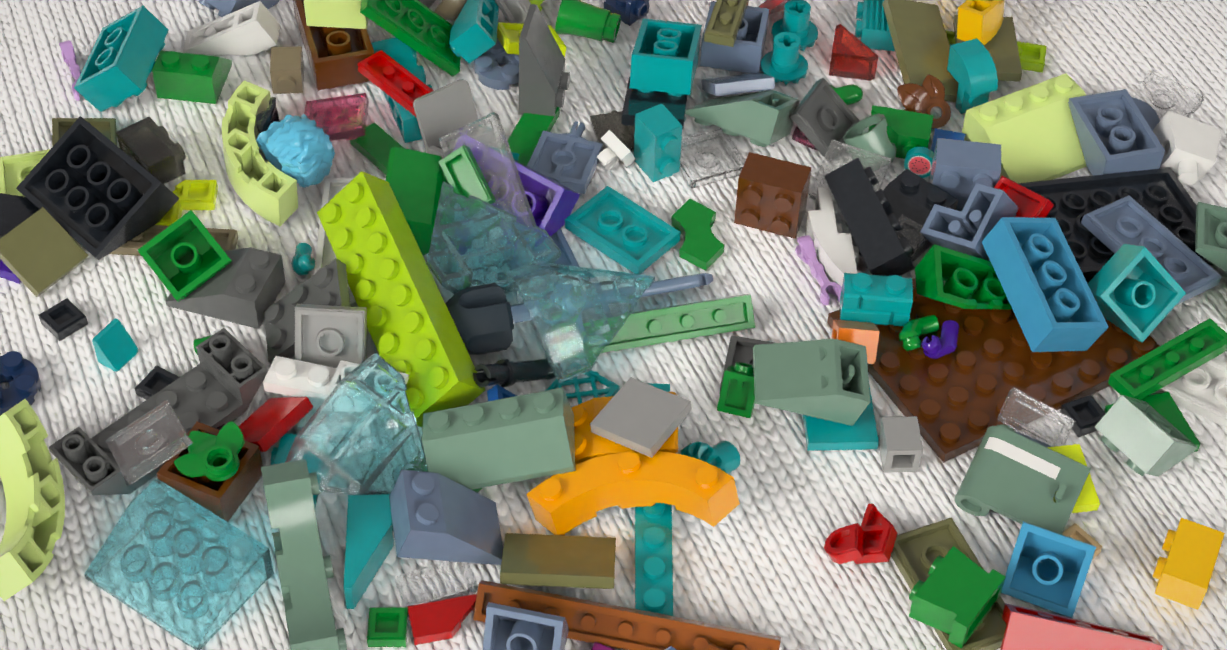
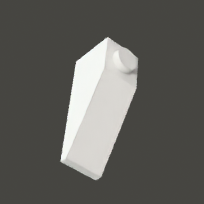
M258 1L188 31L183 52L203 55H254L263 50L268 51L271 47L277 45L281 25L262 2Z

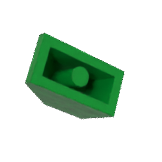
M876 105L872 106L871 115L880 113L885 116L888 123V138L890 142L895 144L897 149L896 158L905 159L907 152L914 147L928 148L934 115ZM877 124L869 126L868 132L871 131Z

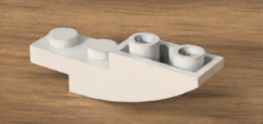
M817 187L815 209L808 210L805 234L812 238L817 254L816 258L824 266L825 274L829 281L835 282L842 287L844 273H862V270H857L856 267L859 264L858 246H853L851 233H842L841 223H836L838 204L836 200H832L830 188Z
M275 356L263 380L264 390L292 397H307L314 406L312 409L366 412L397 406L408 382L409 375L343 360L340 361L337 368Z

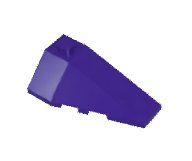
M464 133L462 134L455 150L463 145L470 147L496 202L488 206L490 211L498 216L509 233L539 248L565 224V219L570 216L580 194Z

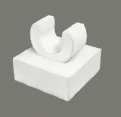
M610 130L601 138L606 149L597 156V159L608 171L616 165L618 160L626 168L636 160L632 152Z

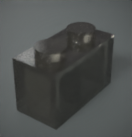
M150 116L116 132L120 149L161 183L165 184L186 174L183 162L186 159V155L182 146L178 142L174 143L166 129L162 125L158 126Z

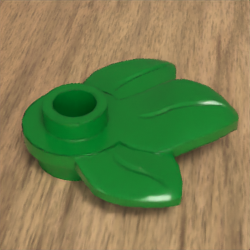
M230 421L223 426L217 436L200 431H191L188 439L189 454L174 460L176 468L180 473L188 477L206 476L212 481H224L236 474L240 466L238 453L244 445L241 429L233 421Z

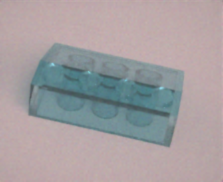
M155 478L130 502L84 576L85 579L192 649L201 650L274 574L269 547Z

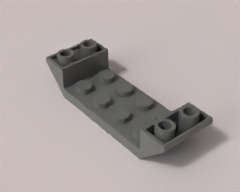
M223 328L196 346L200 364L92 438L78 426L49 446V450L92 496L130 494L157 475L159 469L197 421L217 429V427L234 421L245 413L261 386L268 368Z

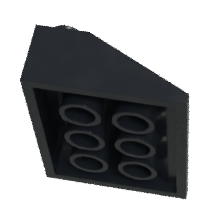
M81 116L16 188L39 209L44 207L73 239L98 260L157 224L179 199L163 183Z

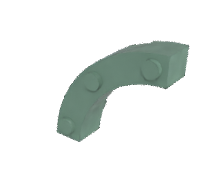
M306 459L261 467L271 529L279 528V532H274L272 535L291 650H347L344 628L336 629L329 594L327 579L334 577L331 556H323L313 501V495L320 494L316 472H308Z

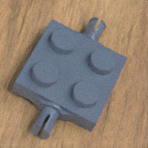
M575 121L568 134L543 131L527 166L577 193L585 194L599 162L597 156L603 151V143L589 141L581 137L585 130V125L580 122L578 126V121Z

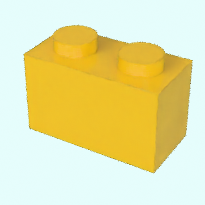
M1181 517L1176 531L1168 529L1162 550L1167 551L1168 554L1166 558L1159 556L1152 577L1159 579L1154 594L1198 610L1208 589L1225 533Z

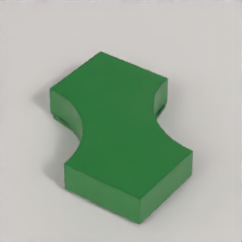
M689 199L672 215L671 224L681 232L684 238V243L679 249V257L706 271L724 253L725 244L721 243L711 230L716 219V212Z

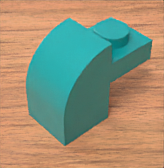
M977 38L950 45L947 70L959 83L955 108L960 114H964L966 110L989 101L990 92L998 89L997 71L989 51Z

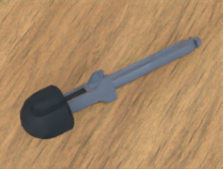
M699 273L581 295L574 294L573 285H564L550 288L541 300L510 305V302H507L503 288L495 283L468 287L456 292L446 302V306L469 355H482L507 350L513 342L512 329H514V323L547 318L556 324L579 321L578 309L709 285L713 282V275Z

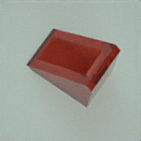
M839 24L835 28L829 76L871 81L875 79L879 56L843 25Z

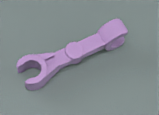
M68 40L60 42L59 46L63 61L69 67L72 78L74 77L75 82L72 84L74 99L79 101V92L74 87L81 72L79 65L76 63L72 42Z
M809 235L798 237L797 242L799 245L795 248L796 254L804 263L809 265L812 276L820 284L821 303L829 305L830 297L828 294L835 295L837 301L840 302L842 287L835 282L829 281L825 274L824 266L816 258L817 254L812 238Z

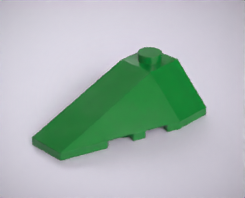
M934 244L915 268L916 294L964 309H1012L990 261Z

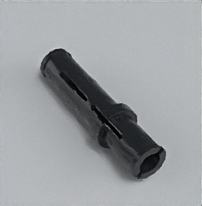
M553 358L517 362L502 359L498 360L495 364L477 365L474 370L484 372L473 373V379L479 387L498 384L504 388L518 382L554 379L557 374L548 372H557L558 365Z

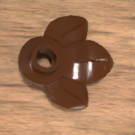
M928 74L922 86L908 83L897 87L898 96L905 111L931 115L930 112L933 107L941 110V116L938 119L933 118L932 128H941L950 120L951 109L944 100L945 88L936 77Z

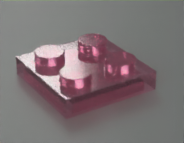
M366 93L306 101L304 114L310 120L316 121V127L322 128L324 133L329 135L330 141L340 139L354 140L365 136L369 101Z

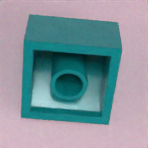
M1123 244L1088 283L1104 318L1139 342H1143L1186 294L1182 287L1145 246Z

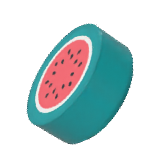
M926 147L910 149L904 161L905 170L908 169L921 178L929 177L934 152Z

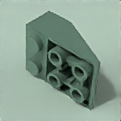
M774 90L709 99L687 109L685 114L694 117V121L698 124L705 126L713 124L721 127L722 132L727 135H742L750 138V142L754 145L767 147L790 135L793 126L790 115L799 105L800 100Z
M838 339L760 344L753 347L755 404L853 426L871 402L866 346Z

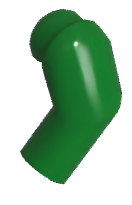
M851 84L838 88L830 85L847 106L858 103L863 97V91L857 85Z
M930 315L914 319L904 325L899 334V341L903 342L904 350L910 351L920 348L922 342L919 336L939 330L936 316Z

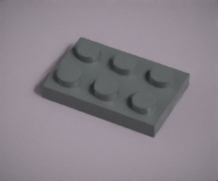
M335 258L264 311L267 354L270 364H272L275 356L289 359L295 356V306L297 304L351 307L346 264Z

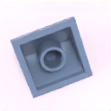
M488 602L483 650H565L569 627L565 617Z

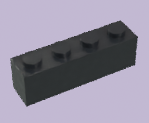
M856 158L825 175L827 184L870 273L880 276H901L915 269L909 257L915 253L906 236L900 239L897 232L903 229L894 212L888 215L886 208L891 205L882 189L876 191L874 185L878 184L879 181L871 166L864 168L859 158Z

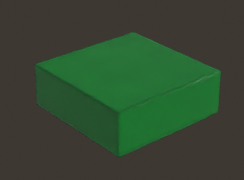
M369 607L368 647H406L408 607Z

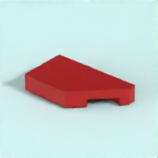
M477 594L407 606L414 645L453 638L468 614L475 610Z

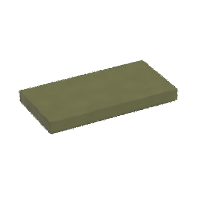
M884 0L882 5L904 84L913 83L922 86L925 77L930 74L942 82L945 88L944 100L956 103L959 83L947 70L950 45L938 5L910 0Z
M952 517L897 535L891 553L893 561L911 591L919 580L925 582L930 576L928 572L934 560L939 555L945 557L953 546L983 569ZM1000 596L962 648L948 641L949 634L936 628L934 630L946 650H996L1001 648L1006 629V623L1002 619L1005 602Z

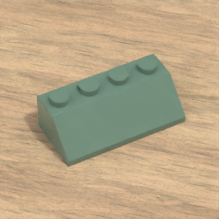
M563 387L423 414L422 443L428 472L439 473L471 490L575 471L574 413Z

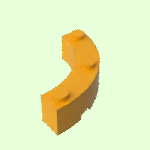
M637 451L613 453L575 464V471L551 476L526 494L535 520L554 535H565L583 522L596 517L597 511L613 506H619L621 509L653 506L656 503L675 505L676 510L700 518L714 527L740 504L733 476L705 461L663 451H657L652 458Z

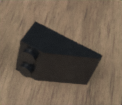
M906 169L892 180L883 192L891 205L886 208L888 215L894 212L903 229L897 232L900 239L906 236L915 253L909 256L913 262L932 245L920 232L934 204L956 210L958 199ZM851 234L853 246H857V244H856V242H855V240H854V238H853V236H852V234Z

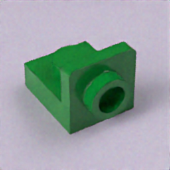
M736 362L735 366L729 365L724 372L717 411L751 419L755 406L754 368L752 364Z

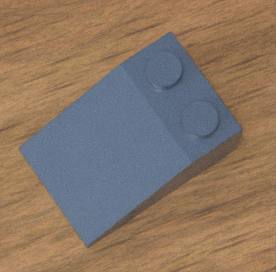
M1127 89L1069 98L1068 104L1085 163L1092 176L1160 169L1165 149Z
M412 470L401 471L389 496L397 557L501 565L503 542L495 501L439 473Z

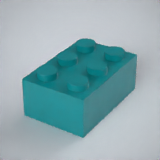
M144 5L103 27L74 89L100 112L112 106L114 108L118 107L125 99L132 95L134 97L140 95L147 87L146 80L152 72L158 53L165 46L164 40L169 29Z
M643 18L632 52L629 88L637 89L643 93L659 91L667 92L672 96L690 95L699 60L702 25Z

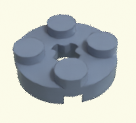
M497 38L496 44L474 60V71L478 75V80L483 85L497 90H508L509 85L516 83L519 85V54H507Z

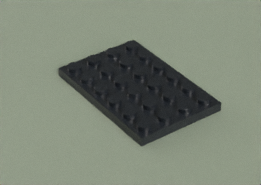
M1171 168L1018 183L1047 198L1054 204L1045 218H1056L1086 281L1092 280L1114 253L1084 227L1081 221L1085 214L1128 195L1209 266L1215 265L1195 252L1197 205Z

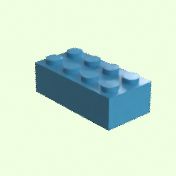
M1002 217L983 239L982 244L1031 351H1087L1108 329V325L1056 218Z

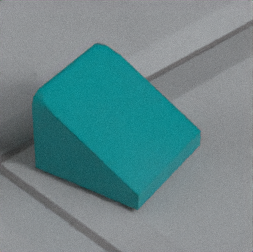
M116 318L92 339L98 362L116 372L138 353L137 345L120 320Z

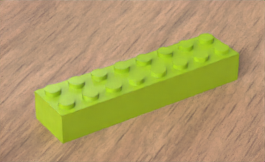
M361 171L325 204L317 214L336 258L346 264L348 285L358 307L367 308V328L385 369L409 375L408 382L400 398V403L409 424L423 428L424 413L469 405L486 390L485 387H479L473 379V373H477L474 370L475 366L389 182Z

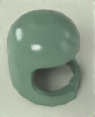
M874 114L860 120L849 128L843 136L852 160L859 158L864 168L871 166L874 172L889 166L896 157L897 149L895 144L890 142L888 138V123L883 114ZM877 124L871 131L862 134L867 127Z

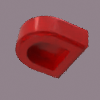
M859 523L833 531L824 544V549L830 559L835 563L843 564L863 558L864 531Z

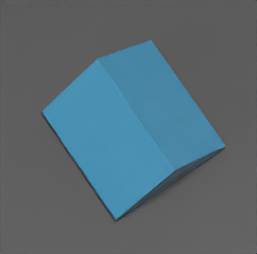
M1023 521L1005 574L1006 578L1001 593L1072 618L1096 546Z

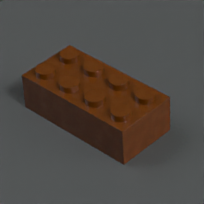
M293 0L295 18L317 91L369 82L370 80L358 72L357 63L374 54L367 29L307 26L304 0Z

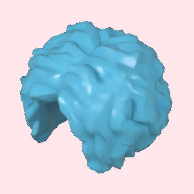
M305 114L301 115V117L286 115L280 122L274 121L269 125L268 130L258 135L256 139L258 147L263 151L266 160L286 175L296 179L300 187L306 188L310 185H317L322 182L325 176L329 175L332 159L335 156L334 147L329 140L330 137L324 133L322 128L316 127L315 120H310Z

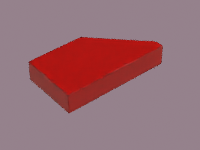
M873 503L868 504L861 523V528L864 531L863 558L854 560L856 564L889 562L898 533L891 522L878 511Z

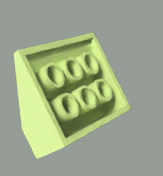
M1065 73L966 110L962 133L965 134L964 141L1000 144V178L1004 176L1016 183L1053 180L1087 166L1068 102L1069 98L1086 96V93Z

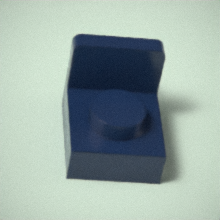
M649 0L604 1V9L611 10V13L620 14L621 21L628 26L649 13Z

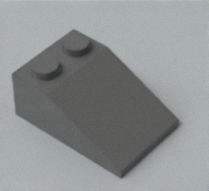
M530 4L519 37L518 115L531 113L554 116L555 119L557 107L563 108L565 90H568L570 83V72H565V58L538 6Z
M251 247L225 251L232 260L229 265L180 302H177L171 293L165 301L168 307L259 329L265 319L264 311L274 304L286 282L282 255Z

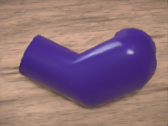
M952 320L945 321L942 324L940 338L932 335V340L930 341L928 336L925 337L922 341L924 354L929 358L938 359L954 352L957 347L959 324Z

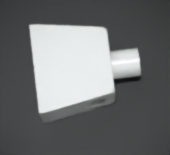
M1167 111L1153 129L1154 134L1165 149L1161 167L1171 168L1174 173L1178 174L1181 184L1192 185L1196 183L1215 164L1222 133L1220 128Z

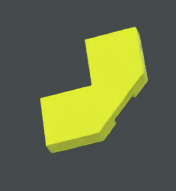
M184 180L174 186L175 190L172 192L179 199L155 225L170 226L181 218L182 210H215L218 191L217 180Z

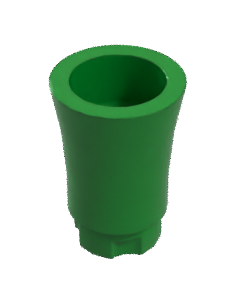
M562 0L555 31L557 34L574 35L601 42L605 40L614 43L620 29L621 15L611 13V10L600 8L581 0Z

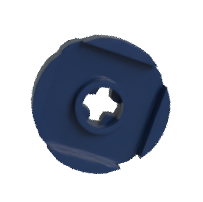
M10 351L0 356V384L9 382L10 386L7 389H3L0 386L1 416L25 398L31 406L35 402V394L38 390L39 392L41 390V380L35 365L23 358L21 353Z

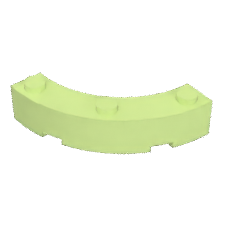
M244 80L230 97L225 117L222 119V142L226 173L235 192L246 205L266 220L281 227L298 209L297 180L277 169L269 161L266 163L259 153V147L256 142L259 135L256 118L257 114L269 107L271 95L269 90Z
M26 398L0 416V477L6 499V524L0 544V597L3 601L34 582L46 569L54 556L52 551L55 542L61 538L65 518V494L60 466L57 458L52 461L44 441L48 434Z

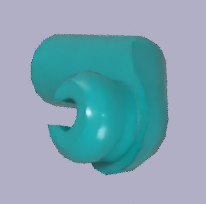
M299 243L296 246L295 255L291 262L294 272L300 276L308 275L309 271L315 268V259L311 258L312 247L307 243Z

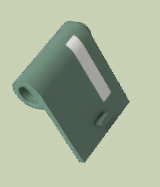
M1007 425L990 426L984 434L954 501L960 509L974 516H986L991 509L1020 524H1023L1024 521L1062 534L1091 468L1017 434Z

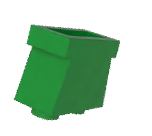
M953 546L945 557L939 555L934 560L928 574L930 576L925 582L919 580L913 587L909 595V600L912 601L909 617L949 634L948 641L962 648L1000 598L1006 576L994 569L987 573Z

